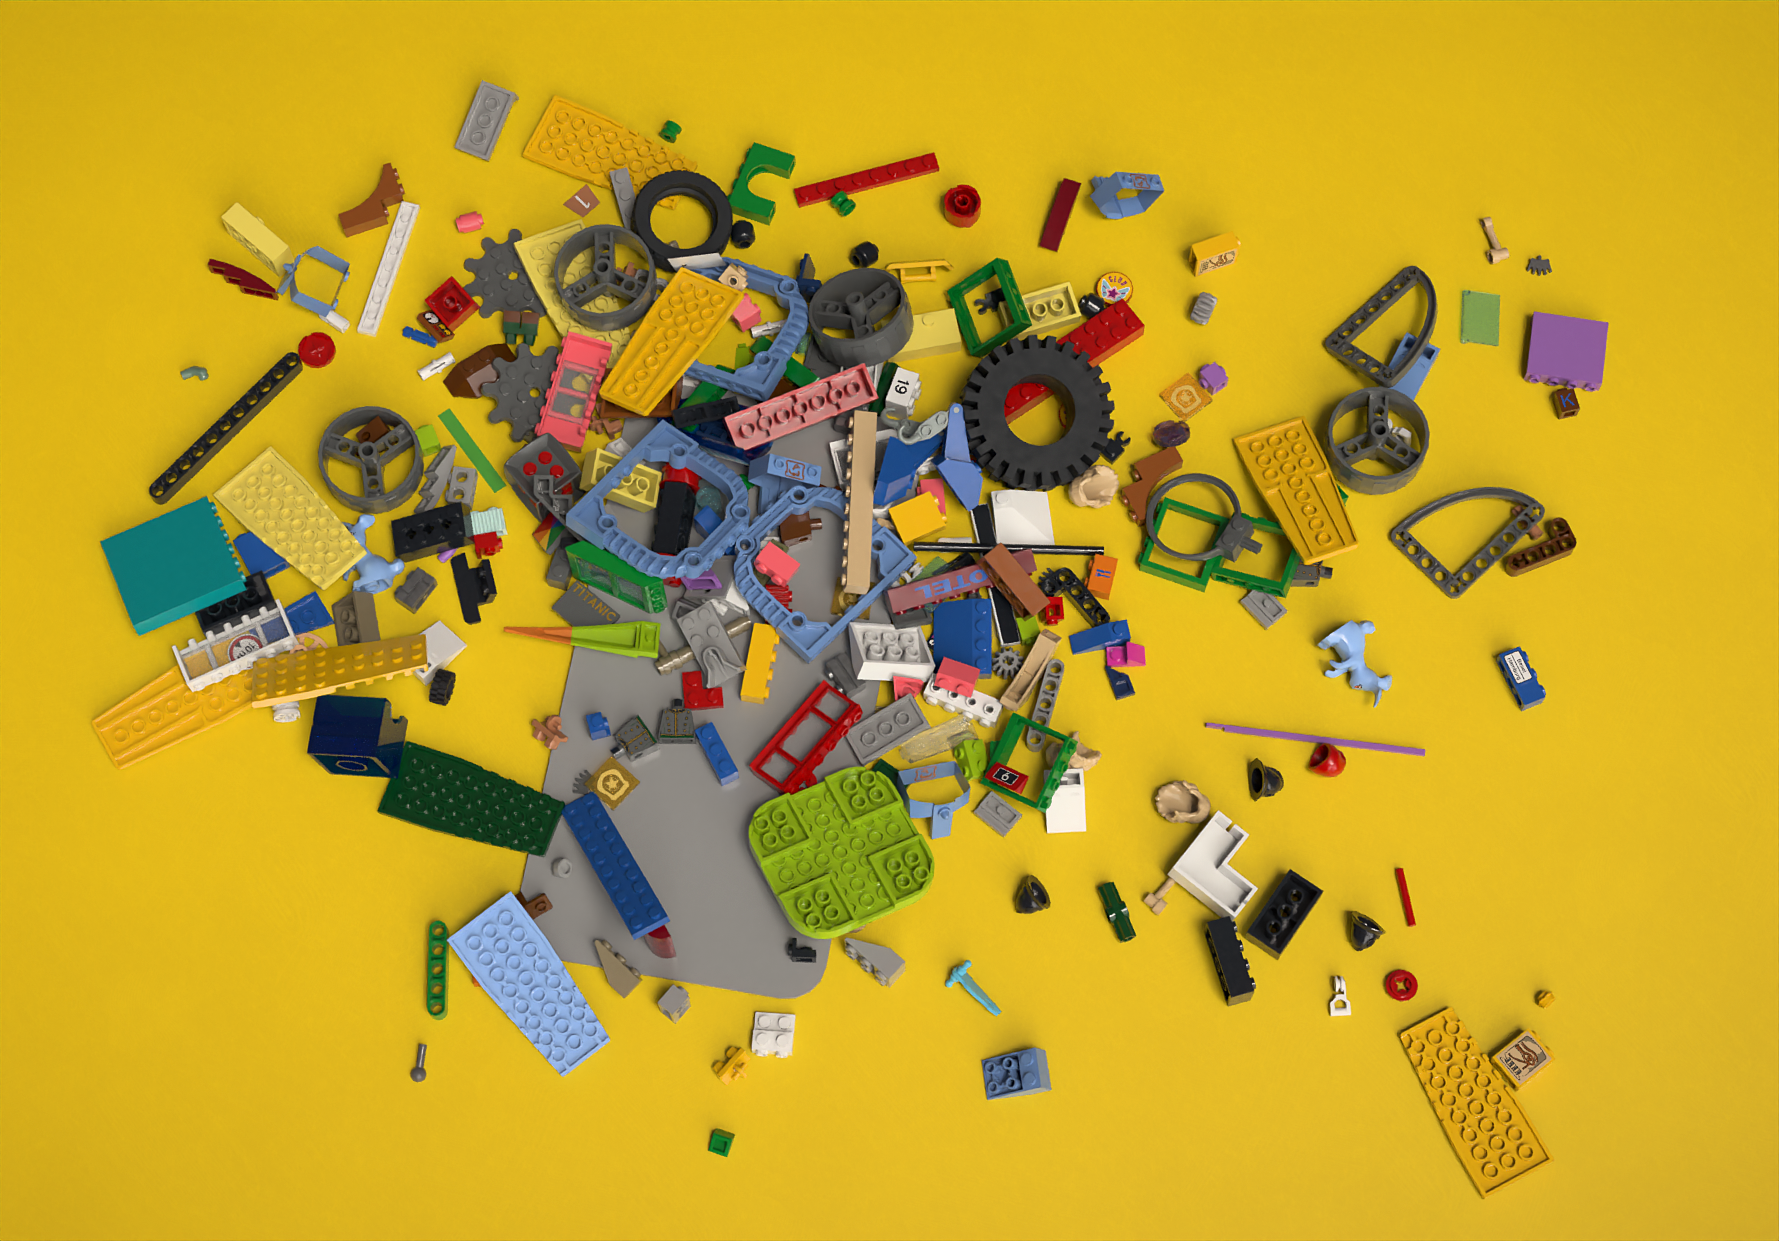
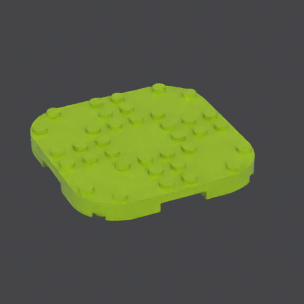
M850 767L824 777V781L793 795L786 793L766 802L754 813L749 825L750 850L787 920L797 931L811 938H835L905 908L924 897L933 882L935 868L933 854L924 837L918 833L903 806V800L894 784L879 771L866 770V767Z

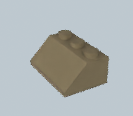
M353 591L332 605L338 646L381 640L373 593Z

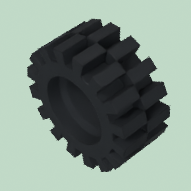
M443 669L437 670L429 692L430 702L443 706L449 703L456 681L454 672Z

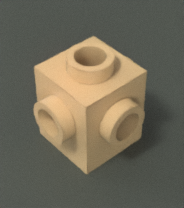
M731 262L718 280L724 285L742 292L748 285L746 280L749 276L744 268L741 266L737 267Z

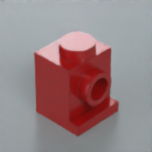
M496 531L474 535L478 559H482V555L493 556L500 552V549H503L502 538H498Z
M1047 597L1050 603L1040 611L1041 623H1046L1047 626H1056L1058 622L1064 620L1063 597Z

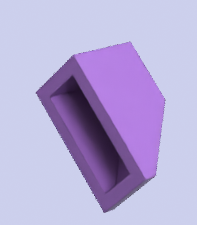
M711 568L708 571H704L698 578L681 577L688 590L722 588V584Z

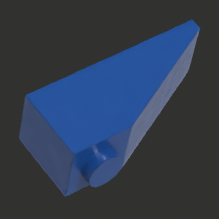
M1127 619L1109 622L1069 636L1073 655L1104 650L1106 647L1126 646V642H1130L1131 638Z

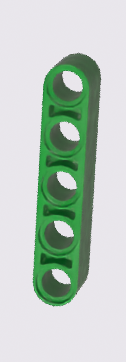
M761 334L749 349L756 355L759 352L768 351L773 342ZM793 357L787 361V369L783 376L798 388L821 380Z
M718 364L715 367L716 369L731 374H734L736 371L734 369H731L720 364ZM703 381L680 408L720 400L728 389ZM698 425L680 429L692 432Z
M435 921L429 927L427 1009L435 1020L444 1019L448 1013L449 942L447 939H449V930L442 921ZM438 928H443V934L435 935V931ZM439 947L444 948L440 955L434 954L435 949ZM443 967L442 973L434 974L435 968ZM435 987H443L439 994L433 993ZM442 1006L441 1012L433 1013L434 1007Z

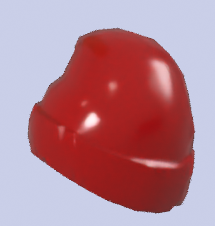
M1323 743L1313 753L1308 768L1318 775L1336 777L1343 772L1346 766V758L1335 746Z

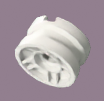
M299 701L272 705V709L275 711L273 714L274 721L291 722L297 720L296 717L300 718L301 713L298 710L300 707Z

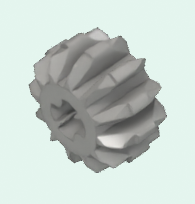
M1200 293L1190 315L1191 319L1199 324H1207L1217 303V298L1210 293Z
M1004 647L1001 648V653L996 651V658H992V663L994 664L992 666L993 671H997L996 675L998 677L1003 674L1004 680L1009 675L1011 679H1014L1015 674L1017 675L1023 666L1024 657L1019 656L1020 652L1018 650L1013 653L1012 647L1009 648V651H1006Z

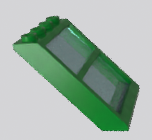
M580 541L565 547L572 575L575 579L649 614L661 613L668 607L663 580L659 577L647 576V574L637 571L635 567L628 565L626 561L621 560L618 556L601 550L586 541Z

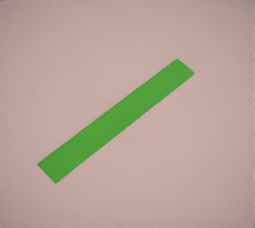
M450 408L438 415L493 492L496 493L505 487L504 481Z

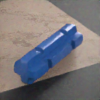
M406 326L403 330L402 335L409 339L412 337V340L425 345L428 343L427 345L433 348L438 344V341L432 335L430 337L425 332L417 329L414 331L409 326Z

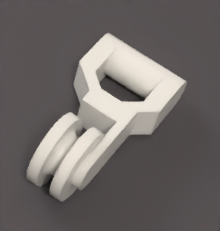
M1388 418L1389 434L1410 446L1411 432L1403 427H1395L1393 429V423Z
M918 562L908 571L909 574L913 572L912 578L907 572L900 578H903L906 583L912 582L923 573L924 567H919L921 563ZM895 581L891 586L896 587L900 584Z
M1334 976V990L1338 992L1340 988L1343 994L1335 995V999L1329 1003L1330 1016L1351 1015L1350 1001L1346 999L1345 980L1343 976H1340L1339 979L1337 976ZM1337 1000H1342L1345 1002L1346 1008H1335L1334 1003Z

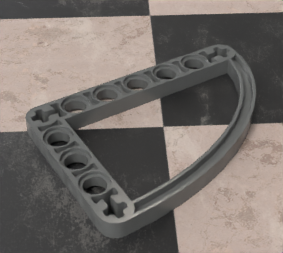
M1417 266L1405 268L1326 339L1327 351L1385 388L1395 386L1422 355L1435 328L1438 305L1435 289L1430 278ZM1419 282L1428 296V310L1425 323L1413 347L1392 370L1352 345L1351 342ZM1398 284H1403V285H1404V286H1403L1402 288H1400V289H1396V288H1395V286L1398 285ZM1384 296H1391L1389 300H1382ZM1373 307L1378 308V310L1375 312L1369 311ZM1359 319H1365L1361 324L1356 323ZM1345 331H1352L1350 335H1343ZM1345 351H1352L1350 355H1343ZM1360 359H1365V360H1366V361H1365L1364 363H1362V364H1357V363H1356V362H1357L1358 360H1360ZM1372 368H1379L1377 372H1370Z
M1501 487L1473 488L1445 496L1418 510L1393 530L1391 542L1449 598L1457 599L1542 520L1545 509L1534 498L1513 489ZM1501 498L1527 507L1456 576L1450 573L1408 532L1412 527L1430 515L1446 507L1472 499ZM1532 509H1539V516L1535 514L1530 520L1529 517L1533 512ZM1525 521L1528 527L1521 530L1517 527V523ZM1507 533L1514 536V540L1510 543L1503 539V536ZM1396 534H1403V540L1407 543L1405 548L1403 547L1404 542L1401 539L1396 540ZM1410 546H1416L1419 552L1415 555L1408 552ZM1497 546L1500 548L1501 553L1496 556L1492 555L1490 548ZM1424 559H1430L1432 566L1425 568L1421 562ZM1484 559L1487 562V566L1479 568L1476 565L1477 560ZM1443 572L1446 575V579L1438 581L1435 578V574ZM1465 572H1470L1474 578L1471 581H1465L1462 575ZM1460 581L1461 585L1458 587V593H1451L1450 586L1456 587Z

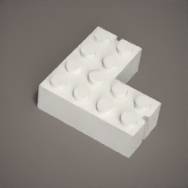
M1218 810L1167 875L1221 918L1230 916L1231 921H1233L1258 888L1227 864L1249 834L1236 824L1227 832L1226 828L1232 821Z

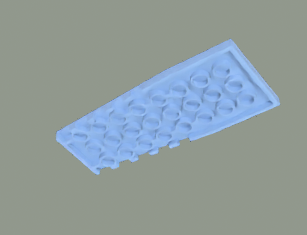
M511 891L447 939L482 988L562 1077L566 1076L611 1041L548 939Z

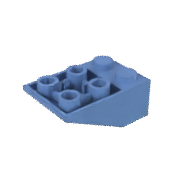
M1409 333L1405 334L1388 366L1390 369L1393 370L1413 347L1417 337ZM1428 343L1413 367L1395 386L1389 389L1399 391L1414 401L1438 357L1440 348Z
M1031 1048L982 1060L987 1100L1032 1095L1052 1090L1045 1050Z

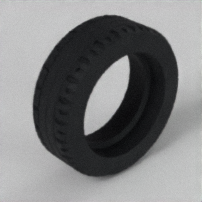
M687 170L665 172L648 181L635 199L631 216V230L646 244L655 266L672 273H677L678 271H675L668 259L713 253L722 255L728 244L733 224L732 208L724 191L715 182L711 181L710 178ZM675 195L688 196L698 200L712 215L713 229L709 238L702 245L689 249L675 248L665 244L654 234L651 228L650 217L654 206L660 200Z

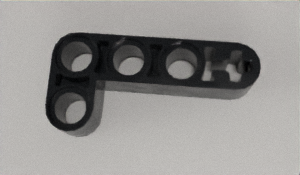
M1060 568L1042 582L1041 591L1046 597H1058L1063 593L1092 628L1109 623L1110 615L1069 568ZM1066 576L1069 578V580L1062 581L1060 580V577ZM1052 587L1054 591L1049 593L1045 591V588ZM1078 590L1081 592V594L1074 595L1072 594V591ZM1090 604L1093 606V609L1088 610L1084 608V605Z

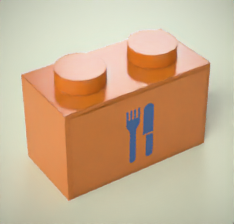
M1095 554V559L1090 560L1088 570L1091 571V575L1086 577L1084 586L1094 597L1109 600L1118 563L1117 558Z

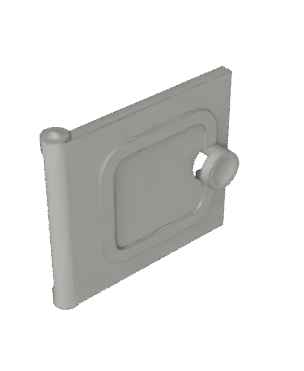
M725 555L713 562L711 569L722 584L721 589H710L706 593L705 590L708 589H687L684 598L705 599L706 601L726 599L734 579L733 570L736 555Z

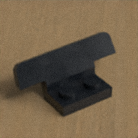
M462 553L451 559V566L464 620L467 624L472 625L481 622L478 606L492 603L497 595V590L489 559H483L477 568L469 569L466 555Z

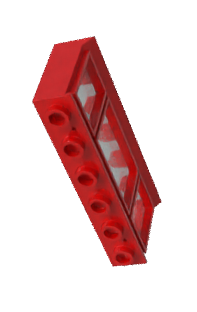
M823 680L751 762L749 767L753 774L781 795L797 793L799 786L810 778L812 771L822 764L825 756L835 749L838 741L845 737L851 726L861 719L863 711L860 704H857Z

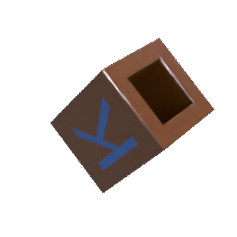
M1562 388L1555 392L1552 401L1558 419L1577 416L1580 406L1574 388Z

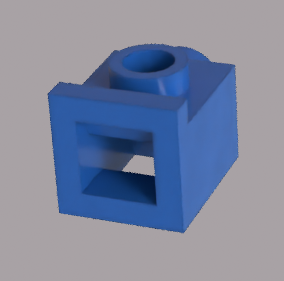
M601 712L586 715L592 741L611 736L607 717H602Z

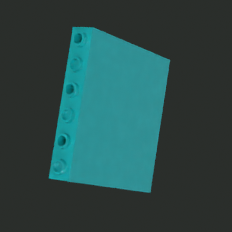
M207 496L100 541L138 636L247 590L244 582L247 581L243 571L239 572L238 570L241 565L237 557L233 558L232 554H235L231 543L227 544V540H229L228 534L225 529L221 530V527L224 526L220 516L215 515L218 510L214 502H209Z

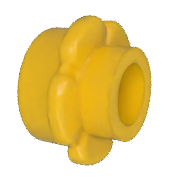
M1544 991L1537 998L1539 1000L1538 1006L1541 1005L1544 1009L1549 1007L1556 999L1553 992Z

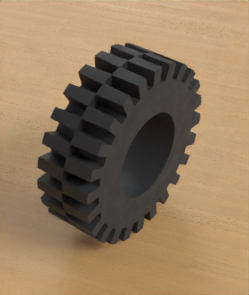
M1028 335L1024 340H1019L1018 337L1011 339L1004 346L999 345L994 348L968 376L967 383L962 389L959 398L962 399L961 406L963 407L969 454L973 453L977 458L975 463H977L980 469L985 467L991 473L988 478L994 482L1001 479L1007 482L1005 487L1013 490L1017 487H1023L1024 491H1036L1037 489H1043L1044 492L1050 491L1057 486H1064L1070 483L1073 479L1084 473L1099 459L1100 452L1107 446L1110 440L1107 438V435L1114 426V420L1110 419V414L1115 409L1114 400L1108 401L1107 394L1111 391L1109 382L1102 383L1099 378L1103 373L1099 365L1092 368L1087 362L1091 356L1085 351L1077 354L1073 351L1075 344L1069 341L1061 345L1056 343L1057 337L1047 336L1040 340L1037 338V335ZM1023 383H1038L1050 388L1059 396L1066 411V427L1059 441L1044 446L1032 445L1022 441L1011 431L1004 414L1005 399L1011 388Z

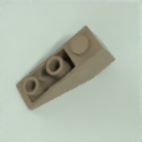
M597 939L594 943L609 985L623 998H626L642 981L640 978L641 973L636 968H630L626 965L627 960L620 953L616 955L611 950L612 945L605 939L603 941Z

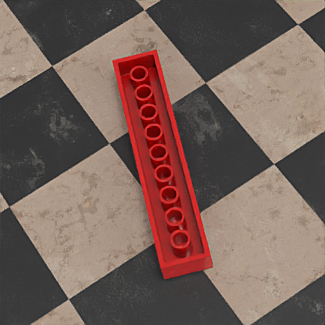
M1122 298L1056 341V343L1062 345L1069 341L1075 344L1073 351L1077 354L1083 351L1087 352L1091 356L1087 362L1094 368L1143 336L1145 325ZM1023 383L1014 386L1009 390L1004 403V414L1007 424H1010L1054 395L1055 392L1038 383Z

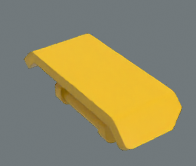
M945 259L890 262L883 270L890 272L892 269L900 268L901 284H906V282L918 281L935 282V266L944 265L950 271L954 267ZM930 266L931 273L905 275V268Z

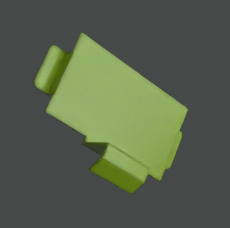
M746 343L739 344V348H736L734 370L754 362L755 357L749 354L750 346L746 347Z

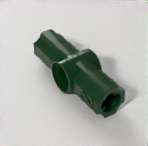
M886 362L876 389L879 398L869 404L868 412H875L878 417H881V412L886 408L885 400L897 368H901L896 363Z
M1108 882L1098 887L1099 894L1105 905L1106 916L1110 924H1113L1120 943L1135 938L1136 933L1129 919L1127 906L1121 900L1114 882Z

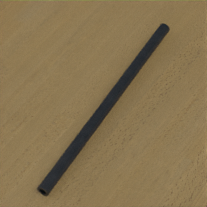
M914 542L913 551L988 553L998 544ZM1003 544L1010 553L1024 548H1031L1033 554L1104 555V546Z

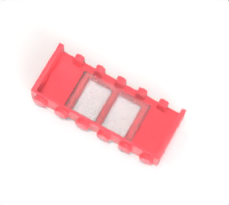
M569 331L567 337H563L561 344L563 352L557 356L556 364L558 368L557 371L552 373L550 381L553 384L551 389H547L545 399H548L547 404L541 408L540 416L542 420L541 423H537L534 434H537V437L545 433H550L565 449L581 453L612 352V343Z

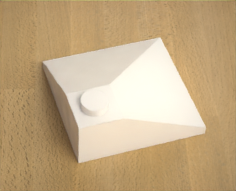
M1011 489L991 492V506L997 544L1055 545L1047 492Z

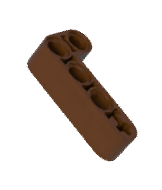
M1560 517L1553 519L1548 528V535L1551 540L1511 555L1505 565L1506 574L1516 577L1571 555L1577 541L1567 521ZM1558 526L1562 529V531H1557L1554 529V527ZM1562 543H1568L1570 548L1564 547ZM1545 550H1551L1553 554H1547ZM1528 556L1534 557L1536 561H1530Z

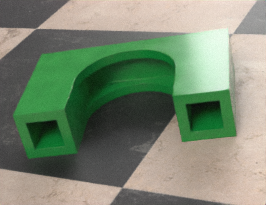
M754 142L752 148H749L747 151L745 164L742 163L740 167L739 178H736L733 183L734 190L727 198L733 214L770 226L776 212L775 202L754 195L748 189V184L754 176L761 173H771L790 179L796 165L795 156Z

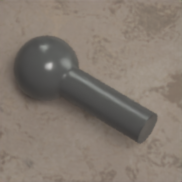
M419 1044L416 1067L410 1073L412 1080L415 1082H422L427 1075L424 1069L426 1044Z

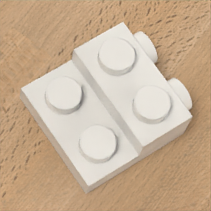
M756 1012L752 1053L762 1057H766L768 1054H776L778 1058H787L788 1055L792 1056L796 1015Z

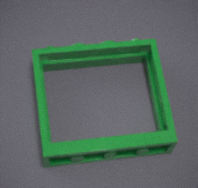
M994 259L947 291L950 298L949 302L955 310L956 319L961 327V334L967 343V350L970 351L972 356L982 358L997 346H1001L1032 326L1008 260ZM997 274L1015 323L982 344L964 295Z
M1165 497L1163 503L1159 502L1156 513L1159 515L1157 520L1153 519V525L1158 536L1167 509L1217 525L1219 529L1211 548L1215 549L1217 547L1216 543L1228 526L1230 519ZM1150 536L1146 537L1144 547L1147 548L1145 553L1141 552L1138 563H1140L1139 571L1205 593L1216 557L1207 560L1202 576L1198 578L1150 562L1149 558L1155 543Z
M1242 513L1243 518L1252 522L1253 529L1286 536L1278 521L1271 522L1263 517L1254 518L1246 513ZM1293 547L1281 582L1223 568L1226 558L1221 555L1216 557L1211 574L1214 581L1286 598L1301 558Z
M1013 712L981 780V784L1046 813V810L1051 806L1055 791L1060 786V780L1068 769L1071 756L1076 752L1078 741ZM1025 725L1064 742L1037 802L984 778L996 762L1007 765Z

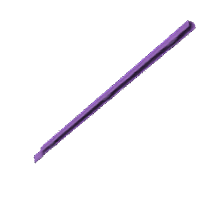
M1206 723V728L1222 730L1223 727L1225 728L1224 732L1319 744L1329 743L1335 746L1425 756V749Z

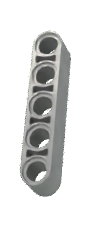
M1053 659L1047 665L1032 717L1034 722L1038 720L1044 721V726L1048 728L1064 675V663L1059 659ZM1056 667L1060 669V672L1053 673L1051 669ZM1053 685L1055 690L1049 691L1045 687ZM1042 703H1048L1050 707L1044 709L1040 705ZM1029 727L1026 741L1029 751L1039 752L1044 746L1047 734ZM1037 738L1040 740V743L1033 744L1030 740Z

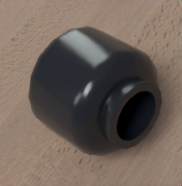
M739 220L732 225L731 238L735 246L745 249L755 242L756 237L753 224L745 220Z
M868 241L862 242L853 248L852 262L861 268L871 266L878 260V247Z
M1093 293L1084 294L1078 304L1081 315L1089 319L1106 309L1104 307V299Z

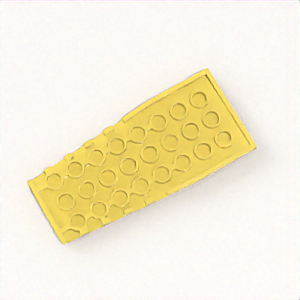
M582 219L514 242L513 247L533 289L562 339L564 336L567 337L570 331L612 343V352L607 368H613L631 340L628 327L613 331H600L581 325L567 312L556 289L554 270L558 253L567 240L586 228ZM595 246L582 251L573 259L564 276L563 289L594 271ZM596 281L589 287L592 288L598 285V282ZM602 294L581 307L584 310L596 313H609L620 310L616 295L607 297ZM584 374L588 383H592L594 376Z
M271 446L213 494L215 499L249 532L254 534L322 590L327 589L367 554L364 547L360 545L346 526L318 496L305 478Z

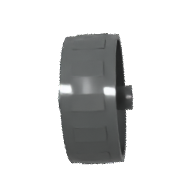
M610 224L594 225L574 234L565 242L558 253L554 270L556 289L567 312L581 325L600 331L622 329L637 322L651 307L657 291L656 268L648 247L632 231ZM615 243L634 249L647 261L650 267L647 283L616 270ZM595 246L594 271L563 289L564 276L573 259L582 251ZM616 280L622 282L621 286H618ZM596 281L598 282V285L592 288L589 287ZM602 294L607 297L617 295L631 302L630 305L623 309L609 313L590 312L581 308Z
M859 268L840 273L829 279L818 289L809 305V321L815 340L823 355L829 361L839 366L853 368L865 363L866 367L882 363L902 350L913 332L914 320L907 294L901 282L893 274L884 270ZM900 305L892 320L882 329L875 331L874 324ZM824 327L853 330L855 338L839 339L823 333Z
M1369 387L1357 390L1345 397L1337 405L1333 414H1331L1325 432V457L1333 474L1347 487L1370 495H1383L1395 492L1413 480L1422 467L1429 448L1430 432L1428 422L1419 406L1407 395L1385 387ZM1367 406L1366 433L1335 446L1332 430L1336 422L1346 413ZM1388 409L1400 414L1414 428L1419 440L1420 453L1389 434ZM1366 443L1364 449H1361L1360 445ZM1385 444L1393 449V451L1384 448ZM1366 458L1369 460L1381 458L1402 472L1389 476H1373L1364 474L1350 465Z
M364 406L343 413L325 430L318 451L319 468L326 486L341 504L353 511L365 514H378L401 506L415 493L423 476V451L414 430L401 415L390 409L378 406ZM377 416L387 425L395 427L375 443L364 442L361 444L343 437L348 431L370 423ZM394 441L398 442L397 445H391V443ZM415 445L416 455L410 474L396 489L386 493L383 474L384 466ZM344 448H349L347 452H341ZM387 448L388 451L380 457L379 452ZM356 452L359 453L360 459L354 457ZM329 457L362 469L365 497L350 495L340 490L331 482L328 476ZM372 485H378L377 488L371 489Z

